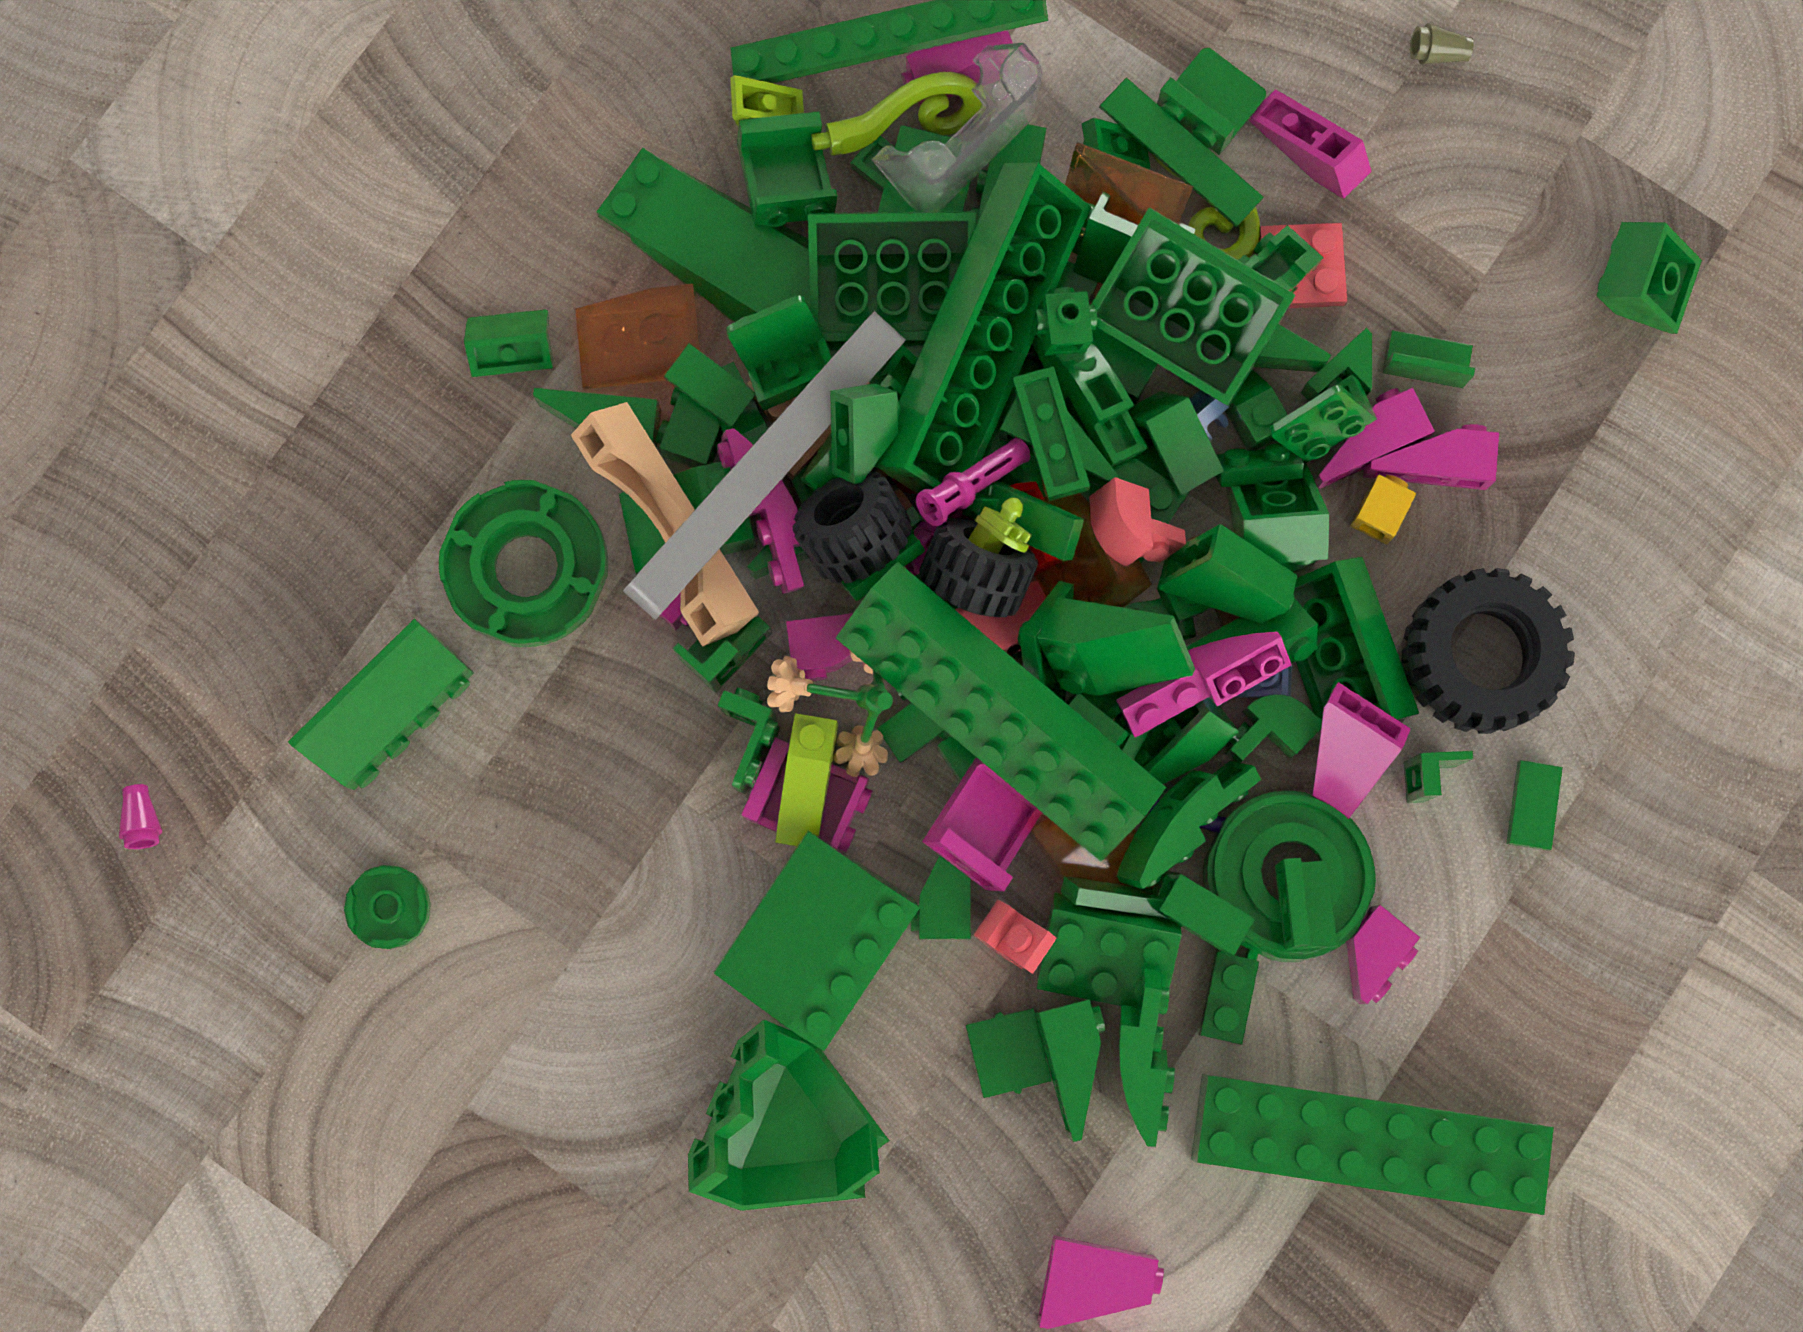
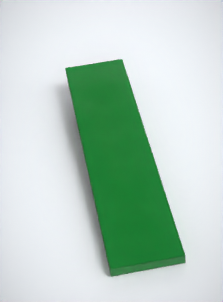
M1127 77L1100 104L1099 108L1236 228L1264 198Z

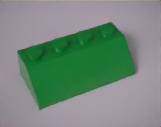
M1363 557L1334 561L1298 577L1293 593L1294 598L1318 624L1317 650L1313 651L1305 660L1296 661L1314 714L1323 720L1324 707L1338 682L1398 721L1420 714Z

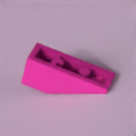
M1276 89L1263 101L1249 119L1260 132L1310 178L1343 199L1372 172L1362 139Z
M1413 387L1401 393L1398 388H1394L1375 398L1377 404L1372 409L1377 420L1365 426V429L1360 434L1349 437L1315 479L1318 489H1322L1364 470L1371 460L1429 439L1435 431Z
M1463 425L1461 429L1457 428L1371 460L1364 469L1363 478L1375 479L1379 474L1384 477L1386 475H1393L1410 483L1487 490L1496 481L1499 433L1488 432L1487 427L1483 425Z
M853 613L786 621L790 657L797 660L798 669L804 670L805 679L812 681L827 679V673L836 672L852 661L850 650L839 642L836 637Z

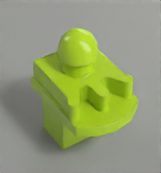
M1009 498L1002 504L1000 512L984 507L981 514L975 519L978 524L968 540L976 546L996 554L1000 552L1004 544L1025 553L1029 548L1027 542L1032 534L1015 522L1016 518L1022 514V502L1018 498Z

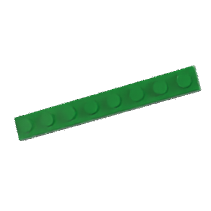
M932 0L730 47L733 76L777 83L1048 21L1046 0Z

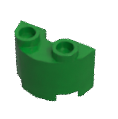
M1287 225L1275 236L1270 232L1266 234L1253 251L1256 254L1251 258L1243 255L1238 261L1294 293L1298 289L1296 286L1308 273L1316 269L1324 257Z

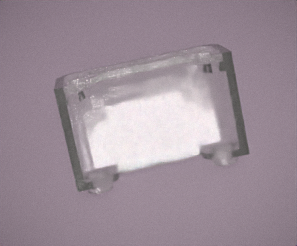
M1025 43L988 45L973 59L975 64L979 66L980 79L979 83L971 90L984 106L945 145L937 141H925L908 152L897 151L892 146H885L872 159L879 170L916 211L935 212L943 209L1034 117L1042 79V69L1038 59Z

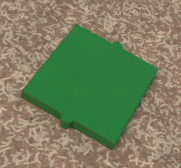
M1034 1008L1007 1015L998 1012L995 1014V1018L965 1025L983 1098L1011 1091L1020 1094L1023 1088L1052 1081Z

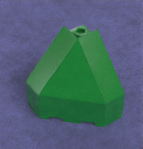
M763 1019L737 1040L730 1056L737 1060L727 1084L719 1082L706 1111V1114L712 1118L702 1140L695 1138L689 1150V1192L740 1211L866 1198L865 1183L880 1173L878 1149L890 1140L821 1049L793 1031Z

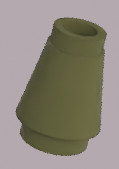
M1427 23L1424 27L1417 26L1414 29L1410 40L1411 59L1418 60L1421 65L1460 61L1468 62L1473 53L1474 41L1472 37Z

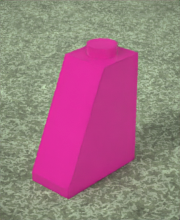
M1006 30L915 51L906 56V72L901 73L903 84L905 85L916 78L938 72H956L967 75L978 83L980 87L1010 77L1013 42L1010 34ZM945 94L948 98L955 96L952 94ZM923 99V100H921L920 102H918L919 107L921 106V104L924 102L925 99Z
M1338 682L1324 707L1313 796L1336 808L1349 819L1403 749L1411 728Z
M1053 1235L1037 1320L1040 1328L1051 1329L1150 1305L1153 1294L1159 1295L1161 1292L1164 1268L1158 1267L1159 1260L1153 1255Z

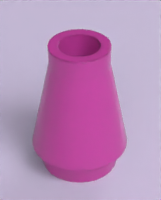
M135 784L124 787L122 789L123 801L119 838L124 840V847L127 849L136 850L156 846L159 844V835L162 833V828L149 796L148 786Z

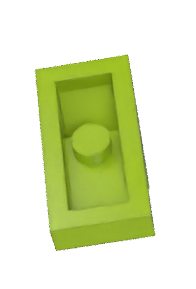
M736 75L730 78L732 117L737 126H739V120L804 113L803 91L801 89Z

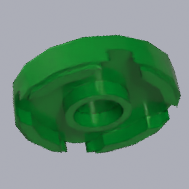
M381 865L366 870L351 885L346 894L344 913L349 929L363 943L373 948L392 950L408 945L421 935L429 921L431 902L426 886L416 874L403 867Z

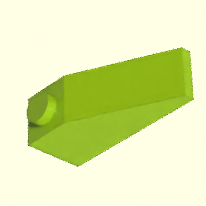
M795 713L775 843L797 847L807 830L820 836L838 732L837 720Z

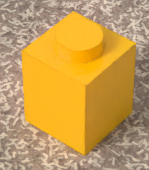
M1379 474L1371 483L1350 527L1387 545L1395 537L1417 493L1409 490V485L1404 480L1393 475H1386L1384 477Z

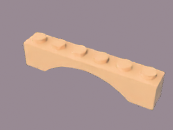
M627 402L591 412L571 434L591 469L610 480L628 494L648 515L659 530L665 543L695 511ZM720 549L681 591L680 611L702 647L737 633L759 613Z

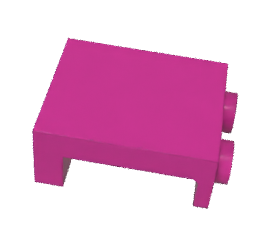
M776 737L741 814L744 819L774 832H777L790 744ZM832 764L819 837L837 849L847 852L856 832L855 828L850 827L856 811L864 814L873 790L867 788L869 778L863 775L852 777L847 774L845 769Z
M976 757L922 842L985 890L1004 892L1013 878L1006 870L1043 813Z

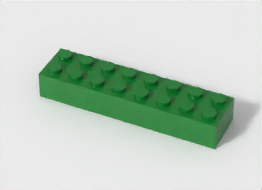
M1038 162L1004 163L900 398L898 435L875 464L877 468L917 494L924 489H934L942 483L943 477L950 472L962 473L982 460L1013 388V377L1018 376L1036 335L1033 327V311L1038 309V305L1045 294H1049L1050 290L1056 289L1091 206Z
M899 562L870 589L836 637L839 642L1100 862L1143 820L1166 789L1161 782Z
M1202 1074L1191 1160L1202 1164L1545 1215L1554 1127Z

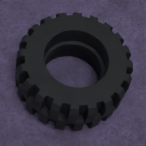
M1481 568L1471 570L1463 576L1459 574L1427 596V599L1412 614L1413 621L1406 627L1403 637L1407 641V647L1402 650V663H1408L1410 672L1405 675L1409 686L1416 685L1420 692V695L1415 698L1422 707L1429 704L1435 710L1433 717L1444 723L1449 720L1454 722V729L1464 732L1474 729L1478 731V734H1491L1499 730L1506 731L1539 716L1543 710L1550 708L1558 699V691L1566 688L1570 679L1566 669L1574 665L1575 652L1568 651L1567 644L1574 640L1572 627L1563 628L1560 620L1567 615L1562 606L1559 605L1553 608L1547 601L1552 594L1544 586L1538 590L1530 586L1532 578L1526 575L1519 574L1513 578L1509 576V570L1495 568L1490 573H1486L1485 569ZM1474 614L1493 616L1508 625L1517 636L1522 650V667L1517 679L1509 686L1497 690L1481 688L1465 678L1457 668L1452 655L1451 639L1454 629L1464 618Z

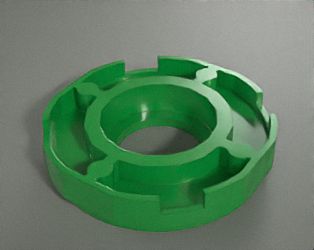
M535 480L504 482L505 485L491 489L482 495L477 493L456 512L439 551L440 581L443 583L446 595L455 613L475 632L513 647H537L566 637L580 627L592 614L608 576V552L603 534L588 509L573 495ZM526 536L540 538L548 543L556 554L558 564L556 576L550 586L538 595L529 597L513 595L505 590L498 581L496 573L498 555L504 546L514 539Z
M1276 791L1262 794L1245 802L1222 822L1204 859L1203 885L1205 889L1255 918L1241 943L1242 946L1252 949L1272 961L1302 962L1335 950L1358 931L1375 893L1376 874L1374 859L1367 840L1351 818L1348 819L1336 808L1306 792ZM1295 842L1305 845L1312 850L1320 861L1327 860L1338 946L1285 951L1279 901L1269 894L1263 884L1261 872L1264 858L1273 847L1280 843Z

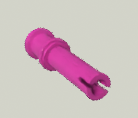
M1014 438L964 472H950L943 477L940 485L932 490L924 489L917 494L916 505L920 514L929 524L940 526L946 522L950 513L958 508L966 509L973 504L975 494L996 482L1019 465L1029 461L1030 451L1023 440Z

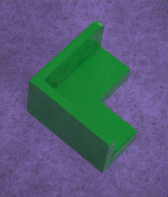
M1159 391L1128 410L1135 425L1147 429L1178 493L1185 494L1224 471L1189 397Z
M757 616L737 633L702 647L697 639L688 650L679 643L672 649L685 666L717 693L769 638L772 630L765 621Z

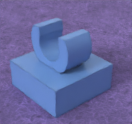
M1199 390L1190 398L1209 441H1211L1212 436L1208 433L1207 426L1214 420L1218 426L1226 428L1228 426V419L1222 413L1229 406L1202 390Z

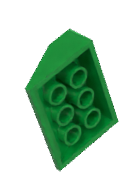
M1149 207L1091 305H1094L1096 309V327L1229 406L1252 371L1296 295Z
M976 212L809 213L810 310L826 341H848L874 311L906 340H926L976 229Z
M413 619L320 709L288 743L344 787L355 790L358 786L361 789L365 788L378 776L380 771L377 768L388 757L394 759L408 747L410 741L407 738L419 727L425 729L432 724L440 714L438 708L449 697L454 700L469 687L470 681L468 679L474 672L439 637L416 619Z
M807 830L713 973L789 1030L825 1051L920 907L913 897Z

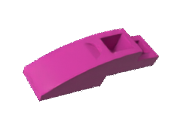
M734 428L725 430L721 436L723 443L717 444L723 468L730 467V470L753 446L750 441ZM780 480L749 516L761 515L762 520L756 521L762 545L769 544L773 561L768 562L769 574L773 585H780L782 594L801 589L804 587V583L794 551L795 547L800 546L793 533V525L796 523L794 518L798 509L783 481Z
M1278 632L1235 636L1188 650L1195 667L1192 676L1138 687L1117 699L1116 702L1127 727L1136 738L1208 697L1212 699L1216 706H1219L1292 664L1282 637Z

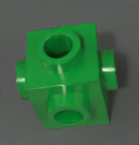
M1071 287L1052 289L1049 291V294H1045L1038 305V309L1033 311L1034 332L1036 335L1041 334L1043 356L1085 353L1092 344V331L1096 330L1097 315L1095 306L1089 305L1087 291L1074 292V289Z

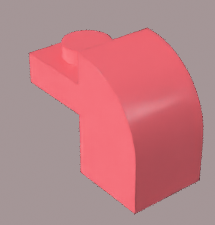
M1114 477L1089 497L1091 525L1095 537L1104 551L1122 565L1128 566L1140 557L1150 562L1160 563L1186 545L1184 529L1151 518L1149 489Z
M998 899L973 935L995 953L1020 969L1024 968L1031 974L1034 973L1057 939L1049 931Z

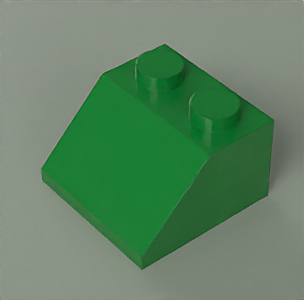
M1621 222L1618 234L1611 245V254L1606 269L1599 280L1596 296L1616 315L1670 334H1677L1702 260L1666 222Z

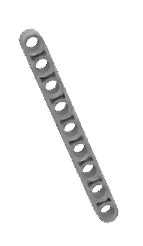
M874 311L642 568L623 592L656 620L831 424L830 391L866 385L906 339Z

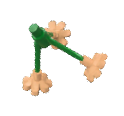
M849 651L853 661L863 662L854 653ZM784 656L783 660H775L771 669L776 676H770L767 685L769 690L774 691L767 698L768 706L771 708L779 707L780 712H790L793 710L794 701H797L800 695L810 696L812 693L855 700L860 708L868 711L865 725L855 726L851 734L842 731L837 736L836 743L842 748H839L834 753L833 759L837 764L848 762L846 772L852 777H857L861 768H864L865 772L870 776L877 774L879 771L878 762L886 763L888 751L879 746L883 742L882 733L878 730L873 731L881 711L890 708L893 704V697L885 689L883 678L863 662L864 671L873 674L871 684H863L857 690L813 684L812 680L805 679V672L797 668V660L795 658Z

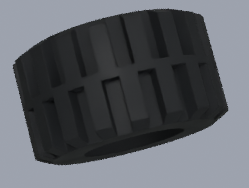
M875 471L870 472L862 483L857 484L840 477L829 480L821 488H817L810 498L802 503V509L796 513L794 518L796 523L793 525L794 537L820 576L837 584L841 581H844L845 584L853 583L859 578L863 580L870 577L874 572L884 569L885 565L890 561H894L898 557L899 551L905 548L908 543L907 537L911 534L912 530L910 517L884 476L881 477Z
M948 518L946 522L937 526L919 569V576L924 581V584L943 600L963 610L991 617L1015 615L1019 611L1037 569L1038 560L1035 558L1034 553L1029 548L1024 553L1006 544L1003 545L998 554L976 546L968 540L978 524L975 520Z

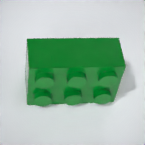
M1054 892L1046 930L1057 939L1038 966L1036 989L1117 1006L1139 1007L1144 968L1162 970V987L1170 988L1182 936L1181 926L1163 917L1075 905L1063 894Z

